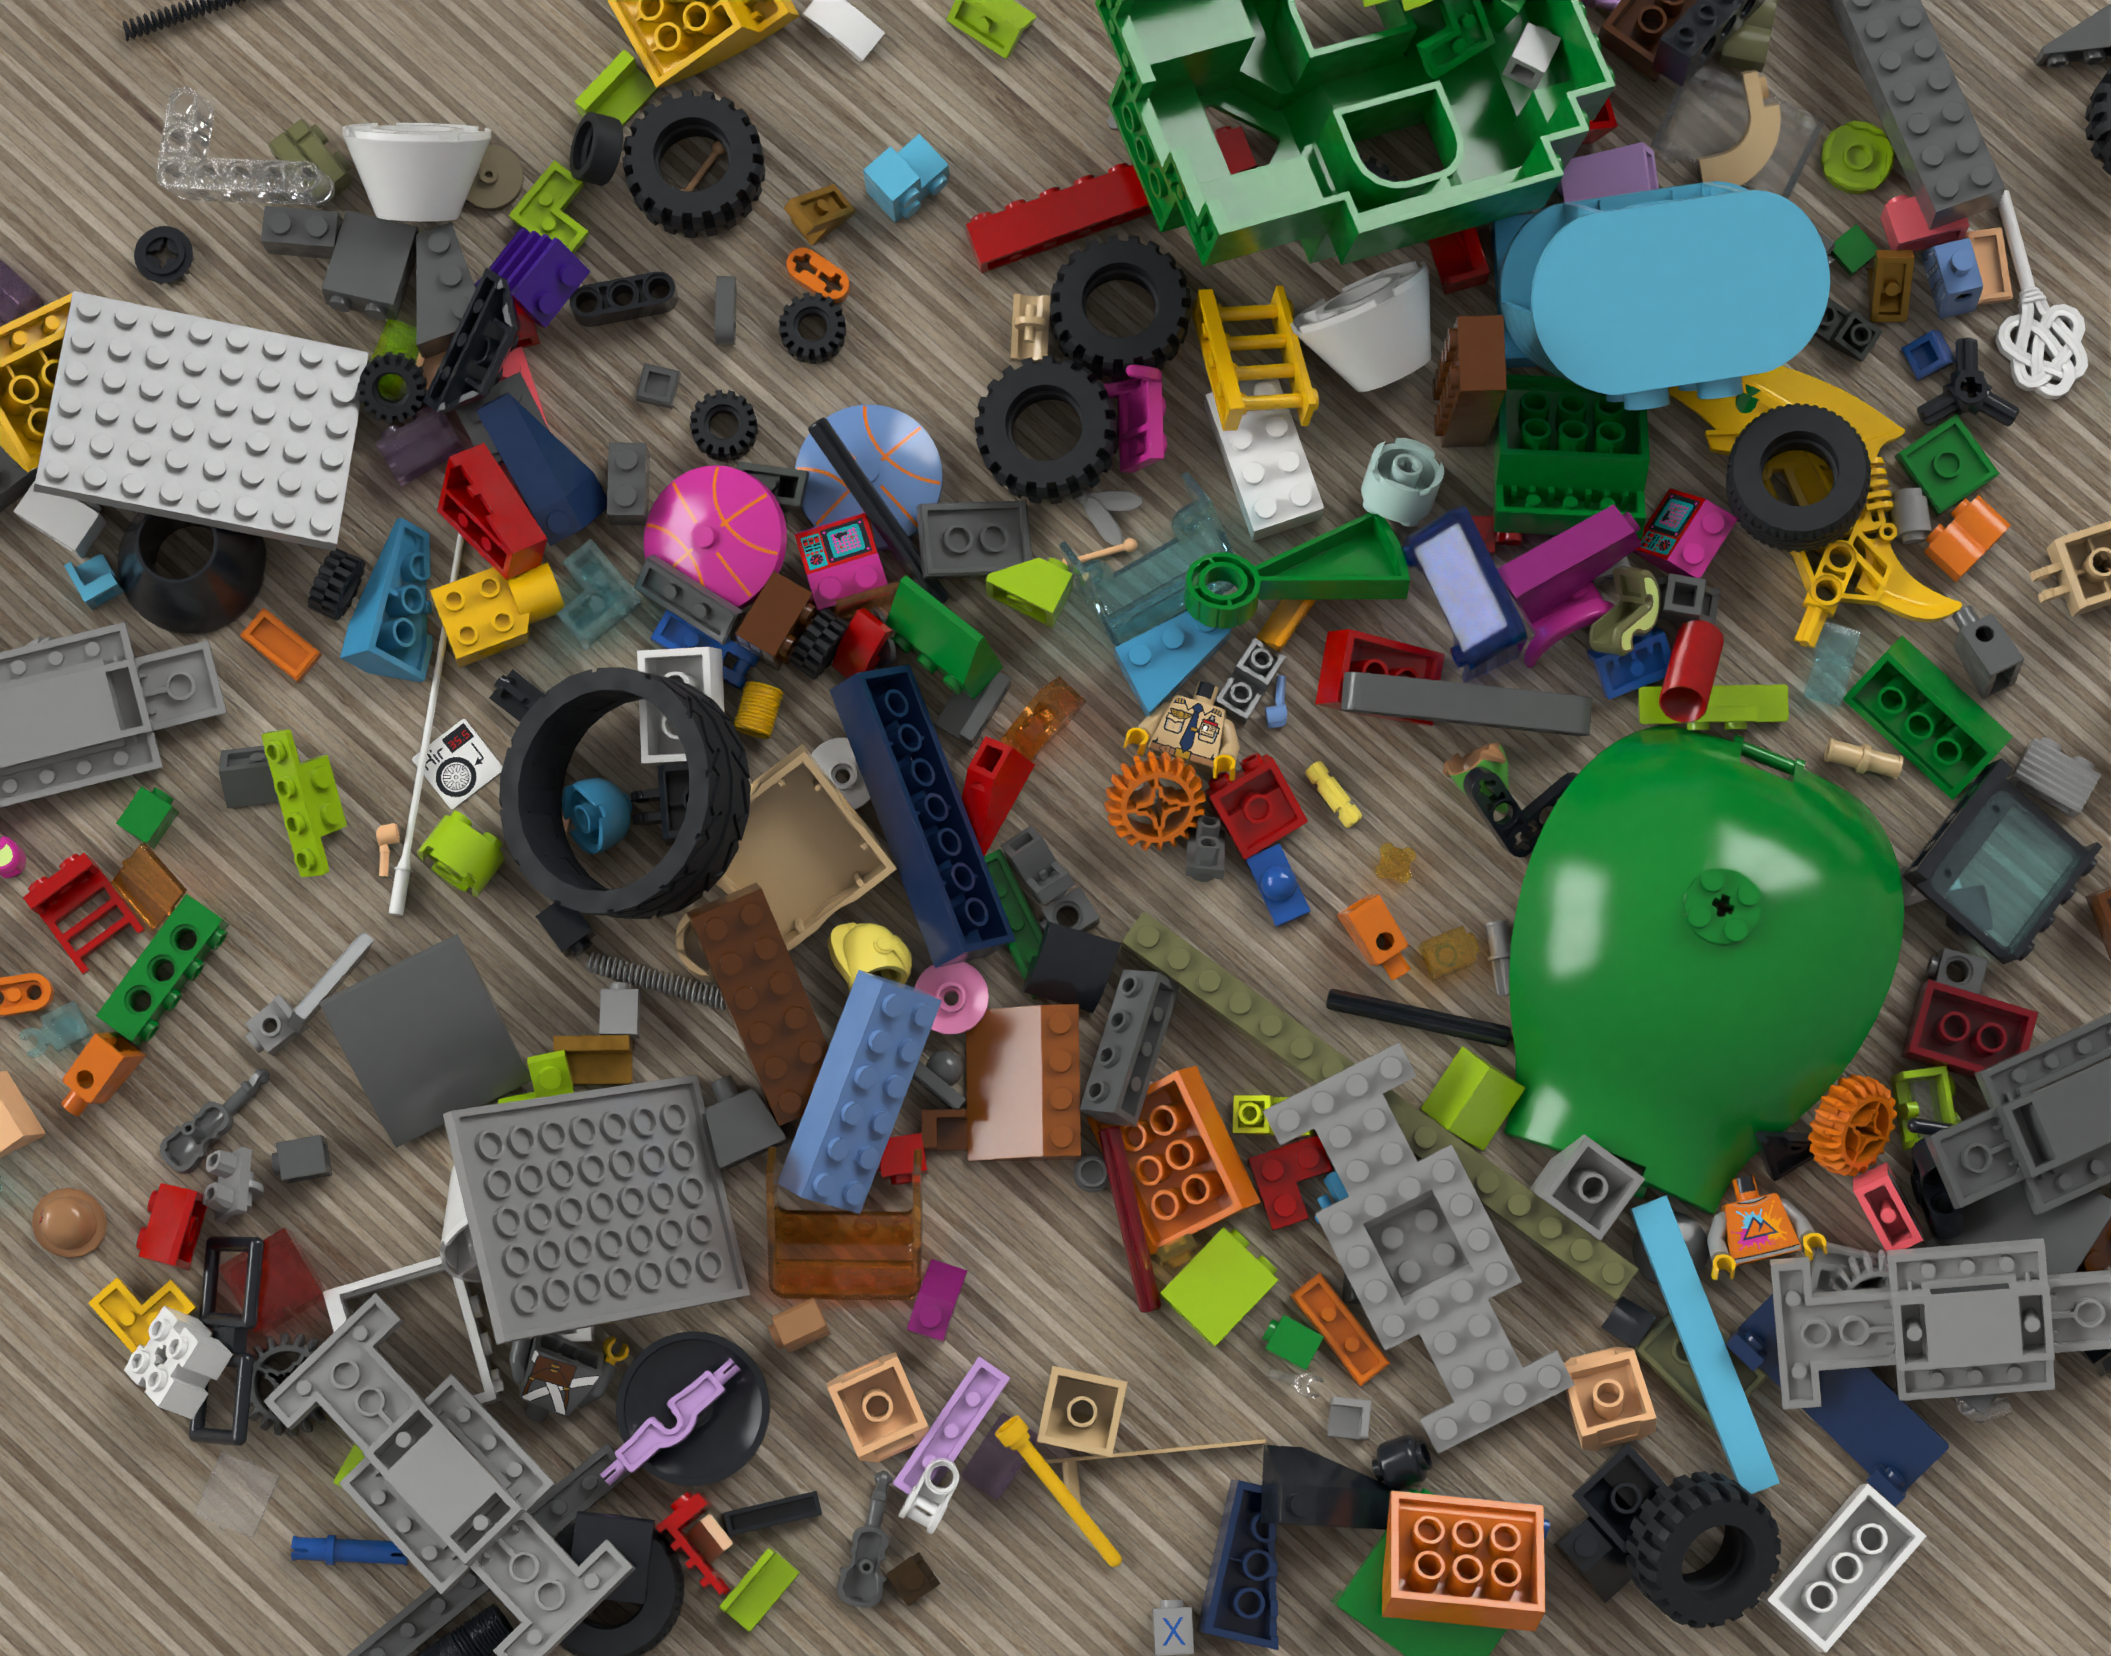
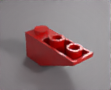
M985 736L967 768L962 794L964 807L983 856L986 855L1035 764L1013 747Z

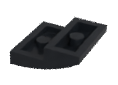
M1047 921L1037 957L1032 956L1022 992L1065 1005L1079 1004V1009L1093 1013L1104 992L1121 943Z
M586 1511L577 1512L571 1558L579 1566L607 1539L636 1568L606 1600L638 1604L645 1603L655 1520Z

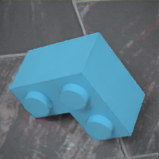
M920 134L913 138L899 152H896L890 146L863 170L867 194L895 223L902 217L908 219L914 215L921 207L920 201L929 193L932 195L939 193L949 181L947 178L950 176L947 162Z

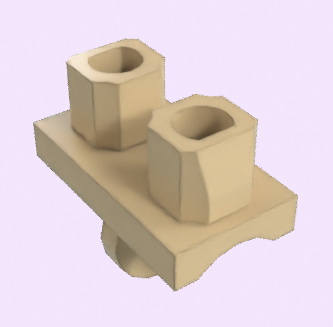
M1014 294L1011 361H1021L1032 357L1033 362H1042V356H1048L1050 295L1027 296Z

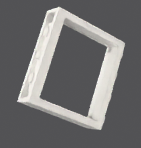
M440 1256L323 1291L333 1331L335 1332L351 1317L347 1300L446 1271ZM453 1277L485 1391L473 1396L483 1406L501 1401L499 1392L504 1390V1384L499 1369L492 1370L488 1356L494 1353L488 1331L482 1333L478 1318L484 1317L478 1295H471L468 1281Z

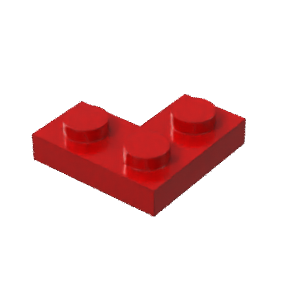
M1316 1135L1248 1158L1272 1231L1309 1219L1297 1183L1332 1171L1319 1136Z

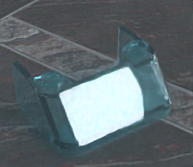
M1188 471L1181 476L1192 502L1178 510L1172 519L1171 526L1176 538L1120 570L1112 573L1108 564L1100 559H1093L1082 564L1065 541L1059 544L1076 585L1104 632L1115 646H1119L1187 611L1184 603L1187 571L1194 561L1210 553L1228 552L1234 554L1213 502ZM1215 581L1207 585L1210 591L1219 595L1234 587L1233 584L1225 581Z

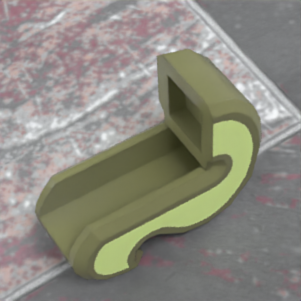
M1619 566L1614 568L1613 577L1616 592L1621 600L1591 625L1589 643L1596 652L1626 656L1634 649L1633 636H1645L1657 623L1661 603L1658 583L1651 572L1646 569Z

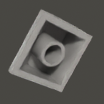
M1583 1135L1551 1158L1529 1190L1601 1241L1645 1178L1592 1139Z

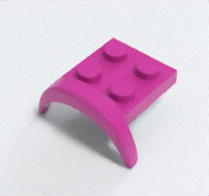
M1144 365L1127 366L1126 373L1128 376L1134 377L1132 379L1103 384L1109 398H1118L1120 472L1134 473L1164 459L1167 449V437L1163 433L1166 401L1162 397V372L1157 368Z
M1591 581L1533 624H1531L1520 609L1535 634L1524 654V662L1527 668L1534 667L1543 653L1556 642L1580 628L1593 624L1612 609L1615 604L1604 601Z

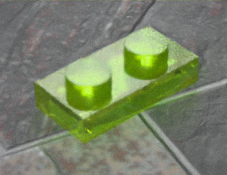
M388 318L370 362L379 354L384 356L386 352H393V355H398L400 352L405 354V358L410 360L412 357L414 359L418 351L417 328ZM387 374L379 380V392L381 395L397 400L405 381L396 374Z

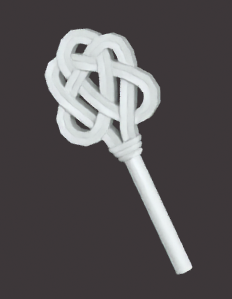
M2005 190L1998 209L2021 292H2019V303L2017 306L2019 314L2008 317L1997 329L1995 342L1999 352L2011 361V375L2016 386L2024 391H2035V393L2045 399L2057 400L2069 391L2074 381L2080 379L2088 367L2087 353L2081 343L2085 332L2084 318L2076 308L2066 304L2053 305L2050 308L2046 301V296L2043 295V292L2038 287H2035L2009 191ZM2034 313L2038 317L2039 322L2033 319ZM2063 321H2066L2069 324L2070 329L2064 324ZM2017 329L2013 343L2010 338V332ZM2032 336L2030 351L2028 353L2026 352L2029 337ZM2044 350L2051 358V362L2043 360ZM2053 379L2059 382V384L2054 385L2049 383V381Z

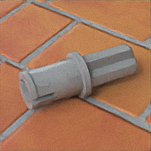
M1508 920L1484 924L1490 951V957L1487 958V962L1492 963L1496 992L1498 996L1502 997L1510 996L1511 940Z

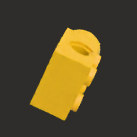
M548 563L508 580L492 567L430 590L433 603L459 668L529 642L531 624L566 611L559 588Z

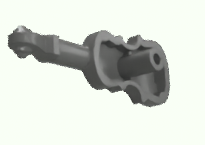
M265 1068L257 1069L248 1081L240 1084L241 1087L223 1105L212 1101L207 1102L200 1109L199 1113L193 1115V1121L185 1122L182 1128L177 1125L175 1131L164 1138L160 1145V1154L163 1160L180 1174L193 1172L202 1160L208 1157L206 1153L208 1147L213 1142L219 1141L221 1136L230 1131L233 1125L232 1116L251 1097L256 1095L260 1085L269 1082L270 1073Z
M883 1470L874 1475L876 1487L871 1496L866 1525L857 1528L853 1532L852 1547L849 1549L850 1553H852V1560L849 1566L840 1568L841 1576L836 1588L837 1594L843 1602L856 1607L868 1608L877 1605L882 1599L883 1582L887 1579L879 1572L880 1562L885 1560V1551L889 1544V1538L881 1529V1523L887 1501V1486L892 1483L893 1478L888 1471Z

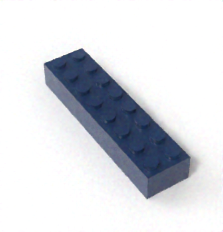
M910 664L859 672L830 689L829 691L934 967L939 968L986 957L1015 942L1016 939Z

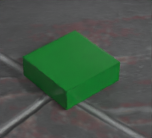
M1855 224L1833 242L1836 247L1831 255L1851 277L1875 257V250L1879 249L1862 229Z

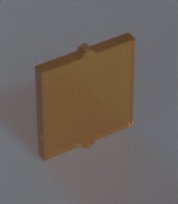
M897 581L835 600L837 606L833 607L834 612L845 619L854 616L859 609L865 608L869 611L874 607L881 608L891 605L899 582Z
M144 842L138 846L130 858L122 861L123 867L111 881V884L149 927L155 930L168 915L172 914L176 904L187 892V889Z

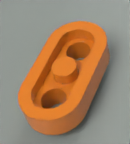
M38 973L1 977L0 993L4 995V1001L0 1004V1018L34 1013L46 1009L54 998L52 983ZM35 987H40L41 996L36 1000H32L30 998V991Z

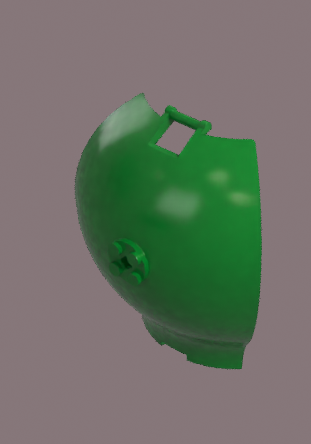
M1658 725L1636 731L1619 739L1591 760L1569 784L1544 824L1533 849L1517 904L1510 950L1509 993L1516 1058L1515 1081L1526 1089L1510 1111L1504 1133L1509 1137L1537 1144L1558 1152L1564 1150L1581 1136L1586 1135L1613 1156L1643 1168L1640 1175L1645 1180L1633 1195L1634 1197L1642 1199L1647 1187L1650 1186L1708 1215L1715 1214L1732 1180L1749 1159L1759 1151L1754 1133L1758 1131L1783 1132L1821 1099V1096L1841 1076L1862 1046L1878 1017L1890 989L1903 937V886L1892 844L1882 825L1865 803L1834 783L1805 770L1806 761L1796 758L1794 761L1744 741V737L1736 734L1733 740L1729 741L1685 728ZM1743 756L1789 774L1788 780L1739 762L1740 757ZM1718 902H1722L1725 904V909L1728 910V913L1726 912L1722 917L1716 915L1717 908L1712 906V903L1716 905Z

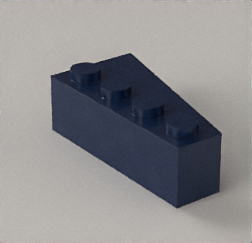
M1231 1479L1197 1631L1279 1650L1277 1636L1278 1601L1276 1600V1524L1261 1523L1262 1486Z

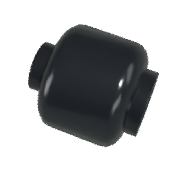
M1404 1435L1381 1443L1377 1448V1459L1372 1460V1467L1378 1481H1385L1388 1487L1393 1490H1401L1422 1483L1427 1477V1471L1432 1468V1461L1428 1448L1422 1440L1417 1441L1411 1435Z

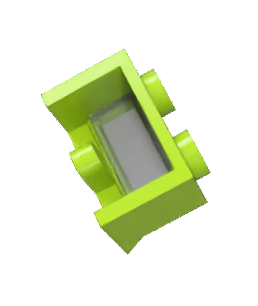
M1947 1066L1903 1071L1890 1077L1893 1096L1896 1100L1895 1107L1903 1151L1912 1150L1916 1142L1929 1136L1910 1132L1907 1128V1123L1910 1119L1920 1118L1952 1124L1961 1121L1959 1114L1954 1112L1952 1097L1955 1095V1084L1953 1077L1948 1075Z

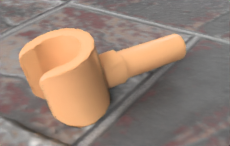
M394 823L382 825L376 831V838L380 847L379 876L388 877L389 845L400 843L398 826Z

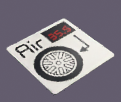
M462 719L429 744L424 776L448 807L454 809L500 774L503 766L466 719ZM420 752L412 758L417 767Z

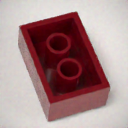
M1928 979L1920 985L1900 1057L1933 1067L1947 1066V1071L1976 1079L1974 1073L2029 1049L2039 1012Z

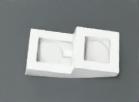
M813 0L801 14L828 39L833 38L859 62L864 60L885 34L875 23L846 0Z

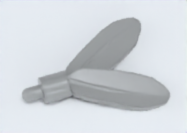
M1082 489L1083 495L1074 499V501L1084 505L1090 520L1106 542L1114 546L1122 544V531L1109 511L1134 510L1143 504V499L1129 491L1091 493Z

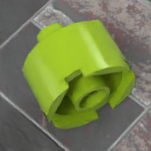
M454 810L450 816H443L419 848L417 854L422 861L428 856L434 862L431 870L449 884L463 892H466L470 887L472 888V896L478 897L505 861L503 852L500 850L503 843L489 832H484L481 835L470 827L472 825L470 819Z

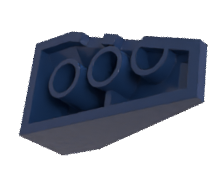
M509 392L475 409L531 514L547 537L549 546L582 530L607 509V496L594 472Z

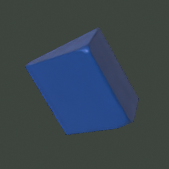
M1932 330L1901 348L1917 380L1924 379L1956 363V359L1939 330Z

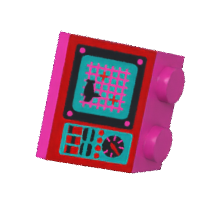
M1669 488L1644 527L1643 537L1639 539L1642 545L1633 552L1667 574L1700 578L1736 523L1737 518L1705 498Z
M865 512L794 534L817 610L889 588Z

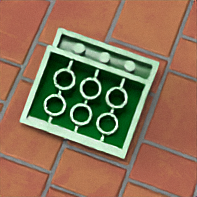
M1506 374L1507 390L1495 420L1494 532L1559 535L1614 504L1622 515L1627 511L1632 515L1640 527L1636 534L1639 539H1642L1646 520L1644 490L1650 462L1647 409L1626 410L1624 409V402L1606 401V394L1586 389L1561 377Z

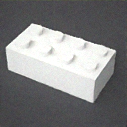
M1278 379L1249 380L1238 383L1241 393H1245L1246 396L1283 394ZM1213 392L1205 394L1204 407L1252 541L1321 519L1324 505L1290 410L1247 411L1246 415H1242L1238 430L1223 431Z
M1861 1484L1760 1600L1818 1652L1826 1653L1927 1536L1869 1484Z

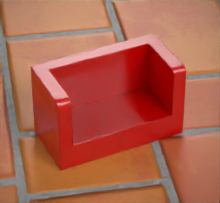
M1476 227L1427 240L1445 295L1487 283L1490 271Z

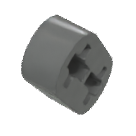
M717 276L716 345H735L737 300L735 276Z

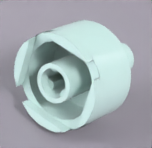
M1396 438L1394 443L1384 445V441L1374 449L1361 486V493L1364 499L1363 507L1369 513L1378 514L1388 520L1400 522L1404 526H1416L1419 520L1426 517L1433 507L1444 476V466L1442 462L1439 465L1434 458L1435 452L1419 441L1408 438Z

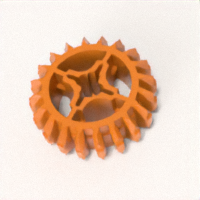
M1149 751L1147 760L1141 761L1139 756L1134 755L1133 761L1135 765L1129 767L1127 764L1122 763L1120 768L1123 775L1112 774L1111 781L1115 786L1106 787L1105 793L1109 800L1105 801L1104 807L1106 812L1110 813L1107 817L1109 824L1116 826L1115 832L1120 838L1126 836V841L1131 846L1139 842L1141 849L1147 851L1151 843H1154L1156 849L1161 851L1163 842L1169 841L1170 845L1176 848V837L1181 835L1189 840L1190 834L1187 828H1197V818L1195 816L1204 815L1205 809L1200 804L1206 801L1205 792L1200 790L1203 786L1200 777L1195 776L1196 771L1192 765L1184 766L1185 763L1179 756L1171 761L1169 753L1164 751L1159 760H1157L1154 752ZM1159 778L1172 780L1182 786L1183 789L1175 790L1174 787H1164L1161 785ZM1144 783L1142 788L1134 791L1140 784ZM1155 790H1156L1159 797H1158L1157 800H1156L1155 813H1154V810H1153V808H1152L1151 805L1154 804V799L1156 798V795H1155ZM1175 812L1170 818L1166 820L1167 816L1170 813ZM1136 813L1137 816H1147L1151 824L1138 822L1128 814Z
M1851 1074L1848 1078L1841 1077L1838 1080L1837 1086L1830 1085L1827 1096H1821L1822 1103L1820 1107L1814 1109L1816 1112L1815 1119L1809 1123L1813 1128V1131L1808 1135V1139L1812 1142L1809 1151L1814 1154L1816 1162L1836 1175L1841 1174L1843 1176L1855 1177L1858 1172L1865 1173L1868 1165L1875 1166L1879 1154L1884 1155L1883 1148L1887 1142L1891 1141L1889 1139L1890 1132L1896 1127L1892 1124L1893 1119L1897 1116V1112L1893 1109L1896 1100L1891 1097V1090L1887 1089L1885 1085L1878 1083V1080L1869 1076L1864 1077Z

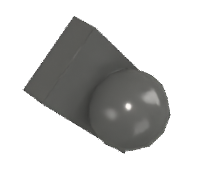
M941 1050L929 1057L926 1066L918 1061L912 1077L915 1081L950 1109H962L967 1103L963 1096L950 1087L960 1080L963 1073L962 1061L957 1054L952 1051Z

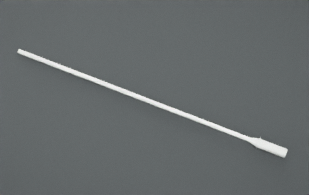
M459 533L450 583L457 581L465 540ZM443 626L403 853L397 867H394L396 872L388 914L394 916H403L410 874L413 873L410 865V852L447 644V636Z

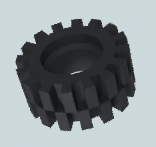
M809 292L803 293L804 298L798 299L796 296L791 299L792 304L790 306L786 304L783 308L784 314L780 315L779 319L781 340L784 347L786 346L788 353L792 357L793 355L797 356L798 361L804 363L806 359L809 360L810 364H816V360L822 359L824 363L829 361L828 356L831 354L835 357L839 353L838 348L840 346L843 347L845 343V318L838 304L835 305L834 300L829 296L825 299L822 293L816 292L815 296H810ZM808 316L821 317L827 324L825 335L816 341L804 339L798 331L799 324L804 318Z
M386 352L384 356L379 354L365 366L357 391H360L358 397L360 403L364 402L365 404L364 410L368 414L370 411L374 413V418L379 421L381 418L386 419V423H393L394 420L402 422L408 416L412 417L420 408L427 392V378L423 377L424 370L422 367L418 368L415 364V359L411 357L409 360L405 358L404 353L400 352L398 355H393V352ZM387 374L400 376L407 386L406 395L396 401L384 398L378 388L379 380Z
M716 390V395L710 396L708 393L704 395L703 402L698 400L695 404L696 410L695 412L692 411L690 416L691 433L698 449L702 453H707L709 458L714 460V457H718L720 461L725 462L726 458L732 457V460L739 459L738 455L740 453L747 454L749 452L748 447L754 445L756 441L755 435L758 434L756 415L752 405L748 404L746 398L741 394L738 397L734 391L728 390V394H723L722 390ZM720 413L732 414L738 420L736 433L726 439L718 438L710 431L711 420Z
M337 547L335 551L331 550L329 556H326L323 566H320L318 576L314 578V586L309 592L311 596L308 598V608L336 621L340 620L341 616L345 615L347 607L351 606L352 598L356 596L358 592L356 590L361 585V577L365 571V560Z
M825 608V610L820 612L819 616L817 615L814 618L813 623L807 627L805 634L800 637L799 643L794 647V652L790 656L789 663L811 679L816 680L819 675L823 674L825 668H828L850 623L828 608Z

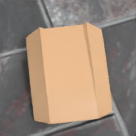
M1612 1347L1572 1357L1564 1363L1575 1384L1565 1391L1582 1449L1598 1451L1602 1448L1634 1440H1642L1656 1431L1657 1418L1633 1348Z
M896 1352L881 1356L826 1383L859 1461L876 1463L920 1444L929 1431V1426Z

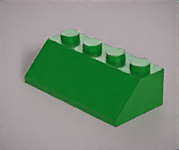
M1903 635L1842 698L1952 800L2013 737Z

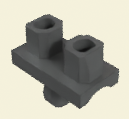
M1200 815L1197 819V828L1188 827L1190 835L1186 846V876H1190L1200 882L1210 881L1214 878L1223 880L1225 831L1220 830L1219 817Z

